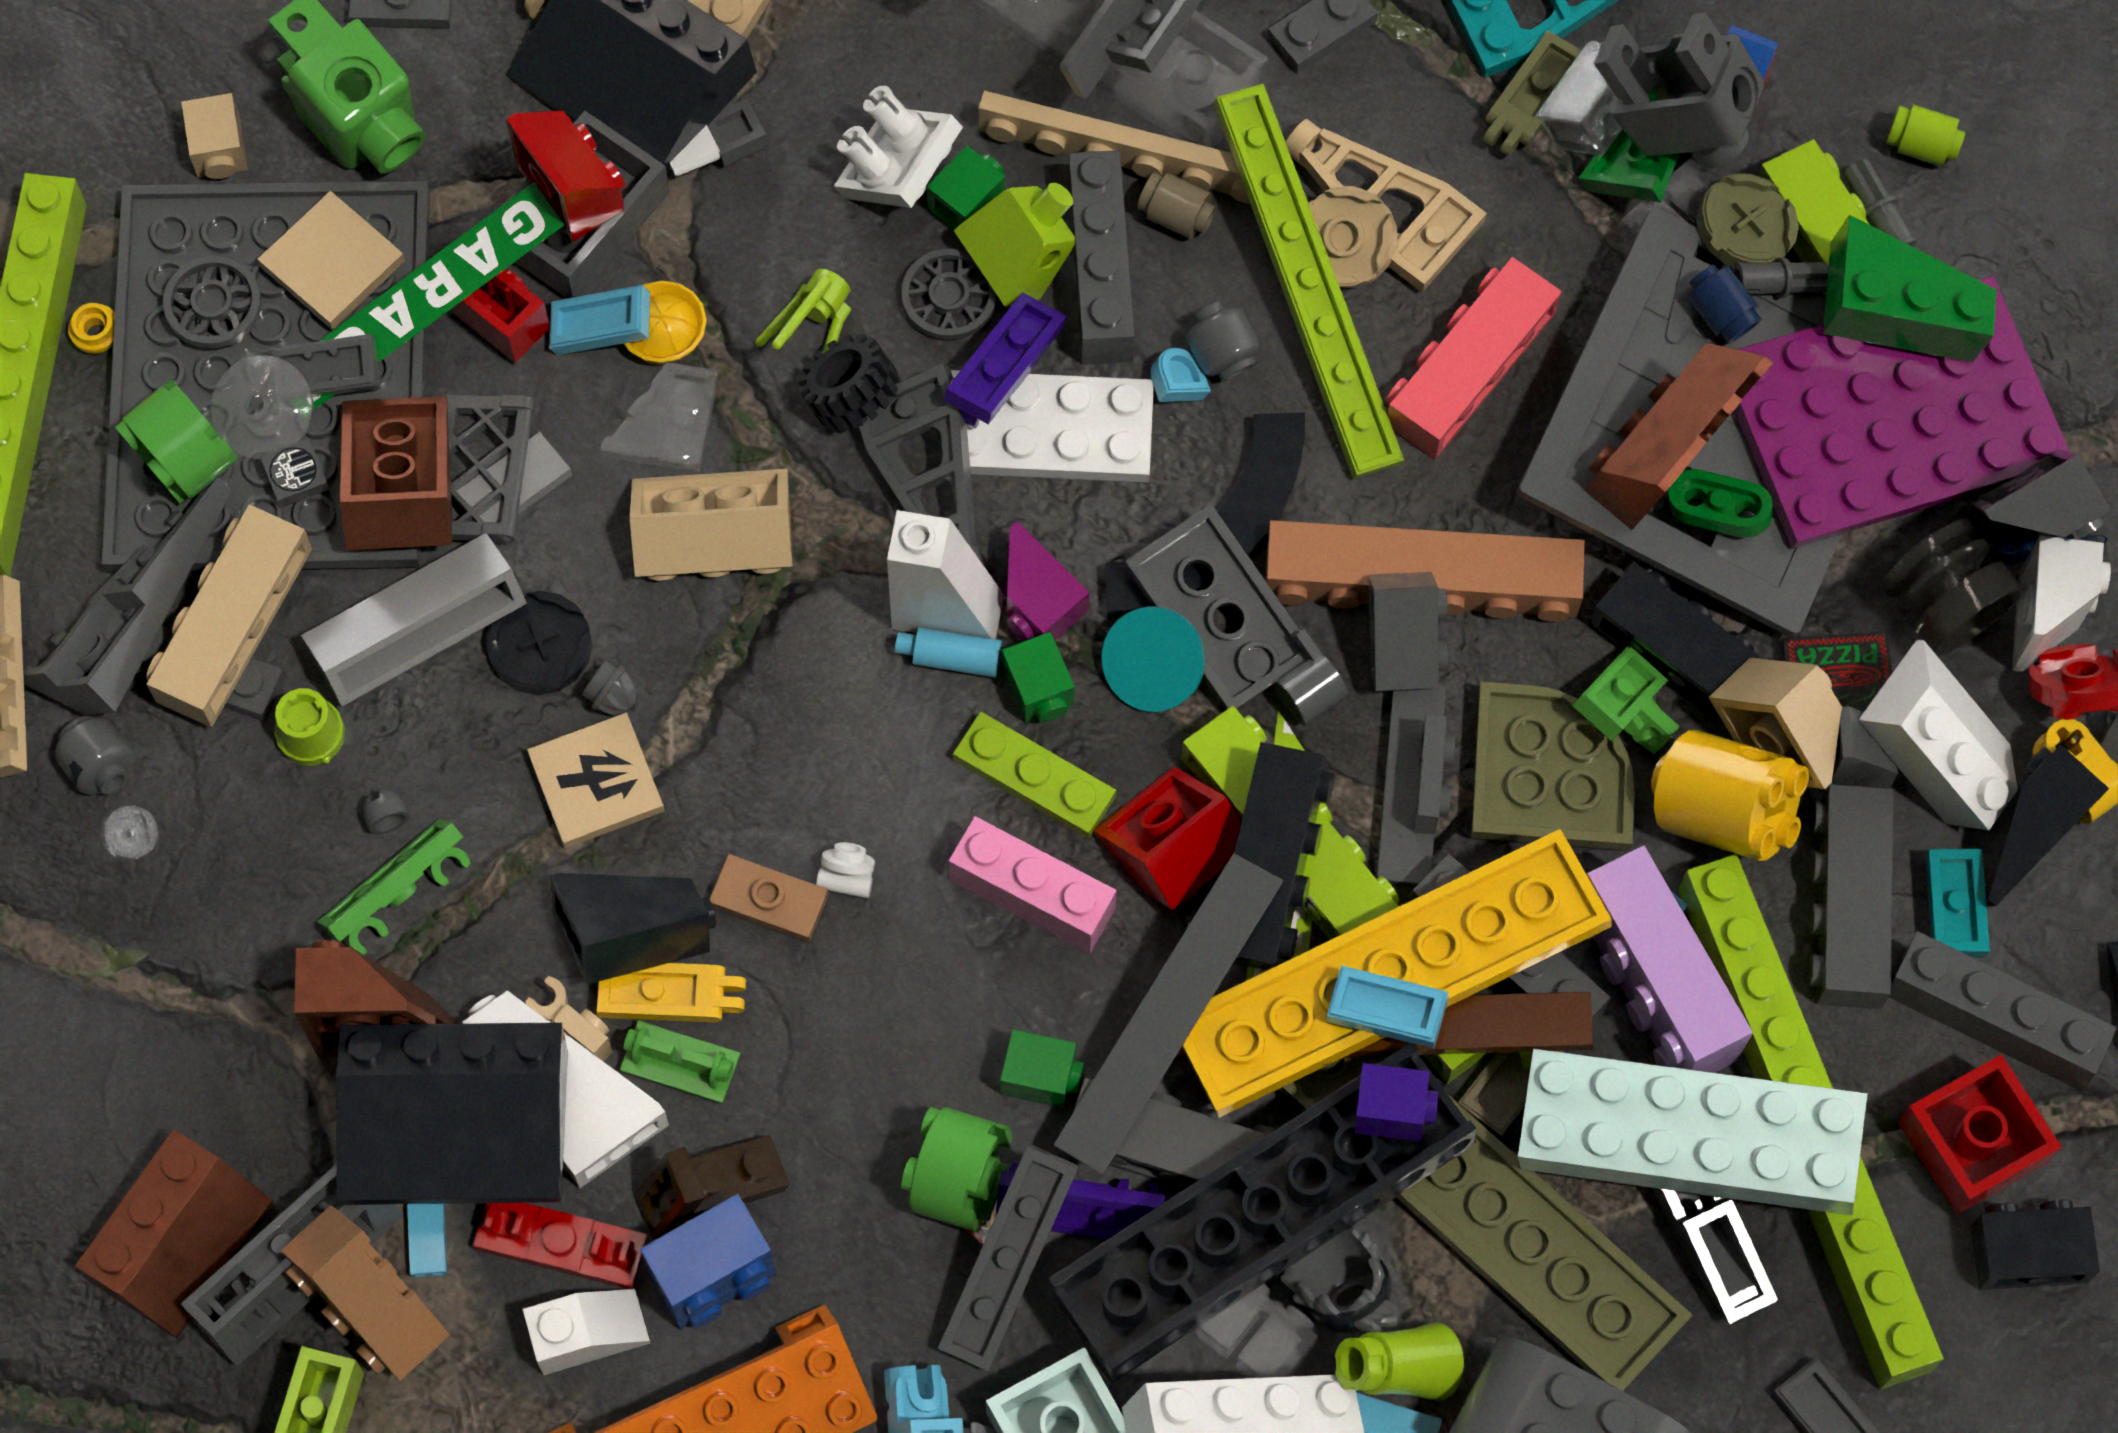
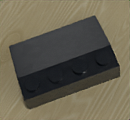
M549 0L508 72V76L511 81L555 110L564 111L573 122L584 111L588 112L664 164L667 171L671 167L670 162L706 125L708 126L757 73L748 40L687 0Z
M562 1022L340 1025L336 1074L337 1204L561 1202L568 1049Z

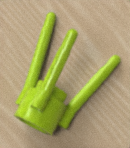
M817 269L807 285L803 284L791 302L759 335L755 341L756 346L763 347L781 329L778 336L772 342V347L775 350H779L806 316L819 323H824L828 318H831L832 322L822 353L829 350L828 343L833 340L836 343L838 342L843 323L851 312V308L844 303L851 291L847 282L830 270Z

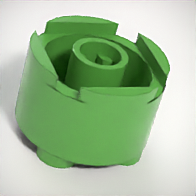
M171 378L126 414L122 421L115 426L117 431L180 504L184 503L188 498L191 500L240 460Z
M930 1107L921 1127L920 1137L924 1139V1143L918 1159L911 1157L908 1160L903 1172L901 1188L910 1191L908 1205L911 1206L912 1212L978 1232L980 1226L977 1219L988 1220L997 1201L1001 1171L1007 1170V1164L1000 1163L999 1153L1001 1146L1011 1149V1128L952 1108L944 1107L939 1110Z

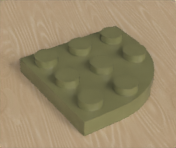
M1480 681L1478 688L1470 838L1532 843L1561 829L1570 846L1630 851L1633 844L1634 776L1628 753L1619 736L1617 735L1613 741L1609 740L1572 706L1578 699L1564 692L1533 685Z

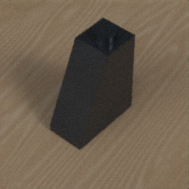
M577 873L550 875L553 916L586 985L710 952L709 930L716 927L714 909L708 897H700L691 878Z

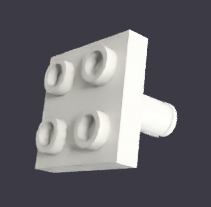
M879 86L868 95L875 104L867 99L863 104L864 110L876 120L868 134L863 127L853 126L842 135L851 146L845 140H839L837 144L838 151L845 155L850 162L834 187L845 199L912 208L916 200L924 193L926 184L941 161L949 154L953 142L963 127L952 114L906 109L888 86Z

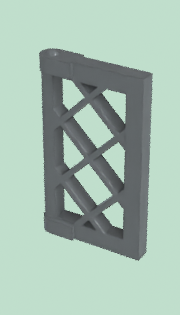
M444 394V396H447L450 470L453 454L458 450L473 465L472 468L451 483V497L467 512L458 520L452 521V540L472 541L487 533L493 543H513L516 536V523L535 400L526 395L480 396ZM459 414H475L480 421L457 438L456 431ZM503 415L517 416L514 435L509 439L493 424ZM488 428L502 444L481 461H478L465 445ZM508 452H511L507 482L500 485L486 469ZM479 474H482L495 491L471 508L457 490ZM503 498L504 506L501 522H484L480 515Z

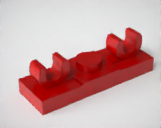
M486 1203L473 1247L475 1250L624 1289H634L643 1260L640 1249L647 1245L649 1238L645 1233L527 1203Z

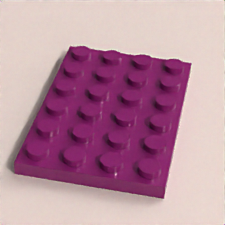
M1994 276L1979 280L1997 289L1994 336L1974 362L1823 334L1824 324L1736 349L1766 356L1773 362L1764 375L1743 397L1734 412L1766 490L1772 498L1773 507L1791 549L1993 489L2016 477L2059 449L2070 452Z

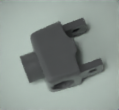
M1706 12L1692 14L1684 33L1674 34L1672 39L1666 43L1642 48L1638 46L1624 24L1610 27L1593 64L1614 93L1608 107L1609 113L1643 155L1653 157L1689 152L1697 165L1702 168H1715L1732 161L1743 151L1750 135L1747 126L1764 90L1765 83L1737 34L1720 35ZM1651 90L1654 92L1657 101L1649 102Z

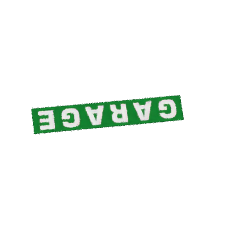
M533 182L319 341L371 334L375 336L377 360L379 363L565 224L535 182ZM335 394L291 400L290 402L303 419Z

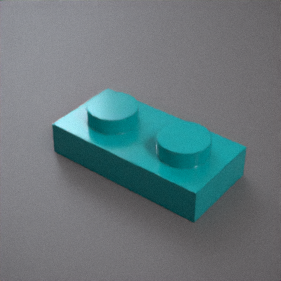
M1928 849L1925 854L1931 938L1973 958H1986L1990 952L1982 849Z

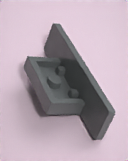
M1105 0L1060 63V70L1075 95L1084 99L1088 98L1112 62L1152 73L1202 0Z
M1439 684V688L1393 690L1377 868V878L1382 876L1390 884L1416 887L1432 871L1434 834L1439 817L1448 818L1451 786L1442 785L1443 766H1453L1455 735H1446L1447 716H1444L1446 687L1443 684Z

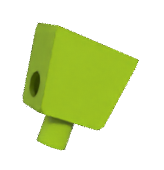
M1050 183L1044 191L1038 186L1013 187L1004 190L954 230L1004 306H1012L1022 292L1039 301L1075 246V236L1062 219L1065 212L1073 205V198L1069 191L1058 183Z

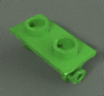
M638 1020L635 1030L630 1029L627 1033L623 1047L627 1052L620 1071L723 1104L741 1053Z

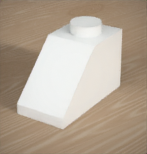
M635 1289L575 1293L523 1309L536 1360L543 1375L650 1344Z

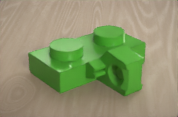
M1627 647L1572 705L1593 727L1600 730L1609 740L1613 741L1625 729V732L1633 736V740L1653 754L1660 750L1680 727L1659 708L1652 698L1668 679L1632 647Z

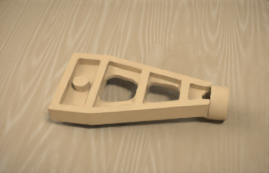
M1308 119L1303 120L1286 141L1291 158L1305 167L1324 191L1335 186H1343L1337 180L1335 173L1345 162L1353 161L1373 172L1378 178L1367 190L1368 192L1380 198L1388 190H1399L1422 202L1424 210L1403 233H1397V248L1388 266L1421 292L1429 286L1485 222L1487 213L1448 183L1329 130L1320 129ZM1317 146L1321 147L1318 152L1313 153Z

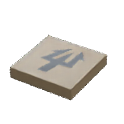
M627 712L527 749L565 849L665 812L664 805Z

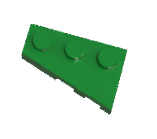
M1651 90L1649 102L1657 101L1654 92ZM1617 124L1578 179L1587 192L1661 203L1679 153L1653 157L1645 156L1637 149L1619 124Z

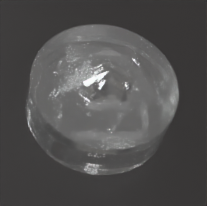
M124 806L115 810L106 818L101 829V840L104 848L111 856L122 861H135L144 857L154 848L158 838V827L155 819L148 811L137 806Z

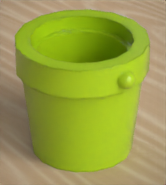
M298 688L289 691L278 702L275 712L274 734L280 751L289 761L300 766L328 764L338 754L344 743L345 727L338 710L318 692L309 688Z

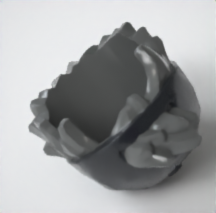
M1357 1224L1349 1227L1287 1268L1280 1277L1281 1281L1293 1292V1300L1304 1305L1309 1313L1330 1331L1337 1333L1381 1332V1327L1391 1328L1398 1324V1306L1390 1302L1392 1289L1390 1273L1379 1257V1249L1376 1242L1372 1243L1368 1233L1361 1234Z

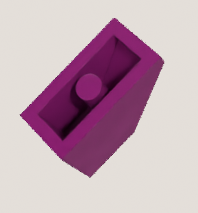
M1017 521L1010 527L1007 587V616L1009 618L1007 623L1015 635L1023 642L1051 632L1054 640H1057L1089 611V592Z

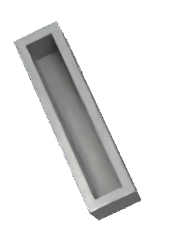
M487 533L305 632L301 637L319 672L341 706H344L522 607L527 602L511 567Z

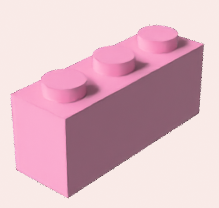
M974 816L949 859V881L1088 954H1091L1116 910L1117 890Z

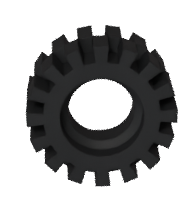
M857 334L854 340L851 335L842 336V344L838 345L835 340L828 343L829 350L824 354L818 350L813 355L816 362H807L803 367L806 375L799 376L798 380L801 386L798 388L800 395L820 423L832 431L835 427L839 431H847L849 423L854 428L863 426L862 419L866 416L871 421L878 416L875 410L878 407L886 409L891 402L887 396L896 395L898 388L895 384L900 382L896 368L874 338L871 336L867 338L865 334Z

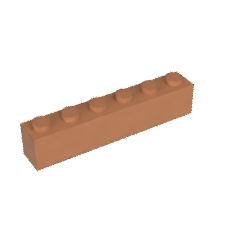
M1270 520L1265 581L1281 604L1302 605L1308 600L1324 601L1335 608L1350 609L1359 606V604H1369L1368 575L1432 572L1438 588L1446 589L1447 615H1458L1467 610L1483 611L1490 617L1500 619L1511 618L1516 614L1538 615V618L1544 621L1560 622L1567 620L1569 617H1577L1583 600L1585 540Z

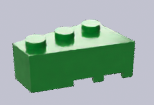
M1849 215L1830 242L1823 334L1974 362L1994 336L1997 289Z

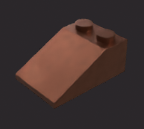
M447 396L342 401L340 506L346 550L452 545Z

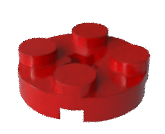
M2064 645L2041 653L2037 666H2034L2032 662L2029 665V692L2038 702L2050 706L2051 716L2057 719L2071 720L2080 717L2082 712L2118 711V650L2113 649L2112 658L2106 655H2097V645Z

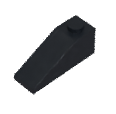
M2062 745L2053 753L2044 746L2023 768L2030 777L2022 785L1988 900L1995 906L2010 893L2109 790L2100 779Z

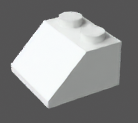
M2039 536L2018 573L2012 671L2023 672L2026 670L2031 662L2034 664L2039 660L2041 653L2056 647L2077 631L2088 612H2095L2099 594L2107 593L2110 582V563L2103 562L2104 543Z

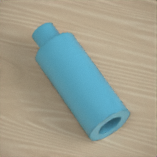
M924 627L918 628L917 635L898 632L895 645V653L912 655L914 665L993 678L997 677L1002 651V640Z

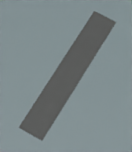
M1233 853L1055 1141L1054 1146L1104 1174L1284 880Z

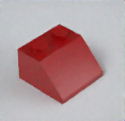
M564 111L514 113L506 118L517 167L530 185L535 182L565 224L562 228L573 242L625 210L621 192L626 187L625 182L611 161L603 164L594 151L597 149V145L584 124L579 123L575 126Z
M1174 766L1093 831L1103 845L1148 895L1173 910L1179 904L1192 899L1200 887L1220 871H1223L1235 851L1241 821L1226 796Z

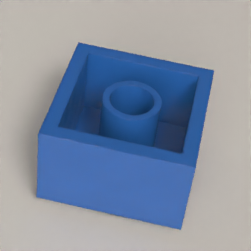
M739 1194L732 1196L640 1249L647 1272L680 1330L690 1324L694 1329L709 1324L722 1314L721 1306L739 1296L742 1301L758 1296L770 1287L769 1279L776 1276L771 1249Z

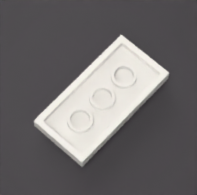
M951 370L953 378H955L960 371ZM1028 374L989 425L982 421L979 422L976 429L967 425L971 474L1149 483L1154 387L1152 380Z

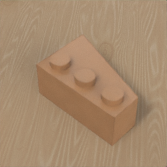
M330 1205L281 1250L293 1265L285 1273L307 1297L317 1291L328 1304L321 1311L323 1316L342 1336L351 1330L363 1344L355 1351L377 1375L384 1369H387L401 1381L450 1334L416 1293L410 1290L399 1278L398 1272L386 1258L383 1259L369 1244L371 1240L365 1232Z

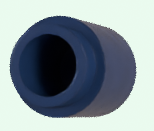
M1713 264L1689 282L1694 290L1687 296V299L1716 337L1722 335L1728 344L1740 339L1761 322L1762 318L1756 312L1758 304L1729 266L1718 270Z

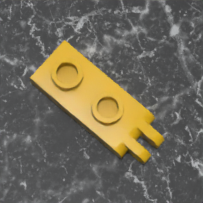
M667 963L599 981L597 1015L598 1018L717 1023L722 1021V1013L744 1012L745 1000L739 997H726L724 992H744L746 990V979L740 976H725V967L720 965Z

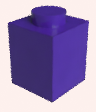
M1363 1063L1355 1133L1421 1142L1424 1123L1435 1125L1439 1091L1428 1090L1430 1071Z

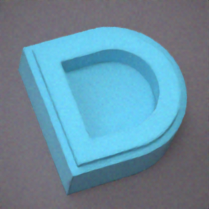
M1169 348L1165 350L1151 367V379L1159 402L1200 401L1211 392L1206 376L1194 355L1184 349Z

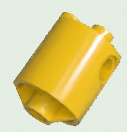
M1688 730L1678 737L1670 750L1660 758L1653 771L1651 788L1654 793L1656 823L1664 832L1757 861H1766L1776 854L1781 846L1791 848L1798 839L1801 821L1796 817L1800 796L1808 785L1809 770L1806 766L1797 764L1793 758L1699 730Z

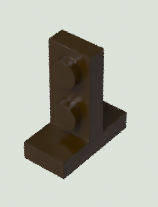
M768 1135L693 1158H689L685 1147L667 1152L635 1192L652 1238L655 1241L685 1224L686 1221L694 1219L736 1194H739L745 1204L782 1193L788 1188L790 1182L772 1138Z

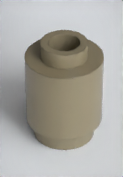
M1154 172L1143 188L1137 209L1147 213L1146 219L1192 239L1197 231L1202 234L1207 232L1215 216L1217 206L1210 204L1212 199L1211 192L1170 173L1162 176Z

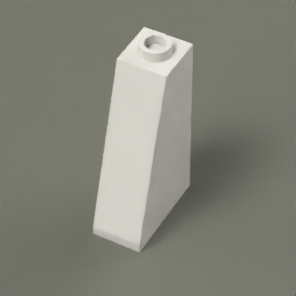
M897 510L887 557L892 629L917 633L919 627L996 639L1004 594L951 519Z
M508 990L497 998L495 995H490L477 1002L468 1012L470 1017L463 1021V1024L551 1023ZM565 1034L568 1064L563 1167L580 1189L669 1126L664 1109L656 1100Z

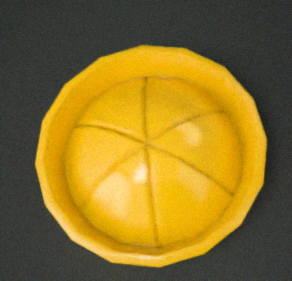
M661 280L643 284L650 291L649 339L624 343V345L631 353L650 364L664 366L678 363L693 352L704 336L707 318L703 303L692 290L679 283Z

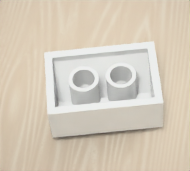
M1916 640L1859 718V722L1946 824L1990 830L2018 790L2011 745L1924 640Z

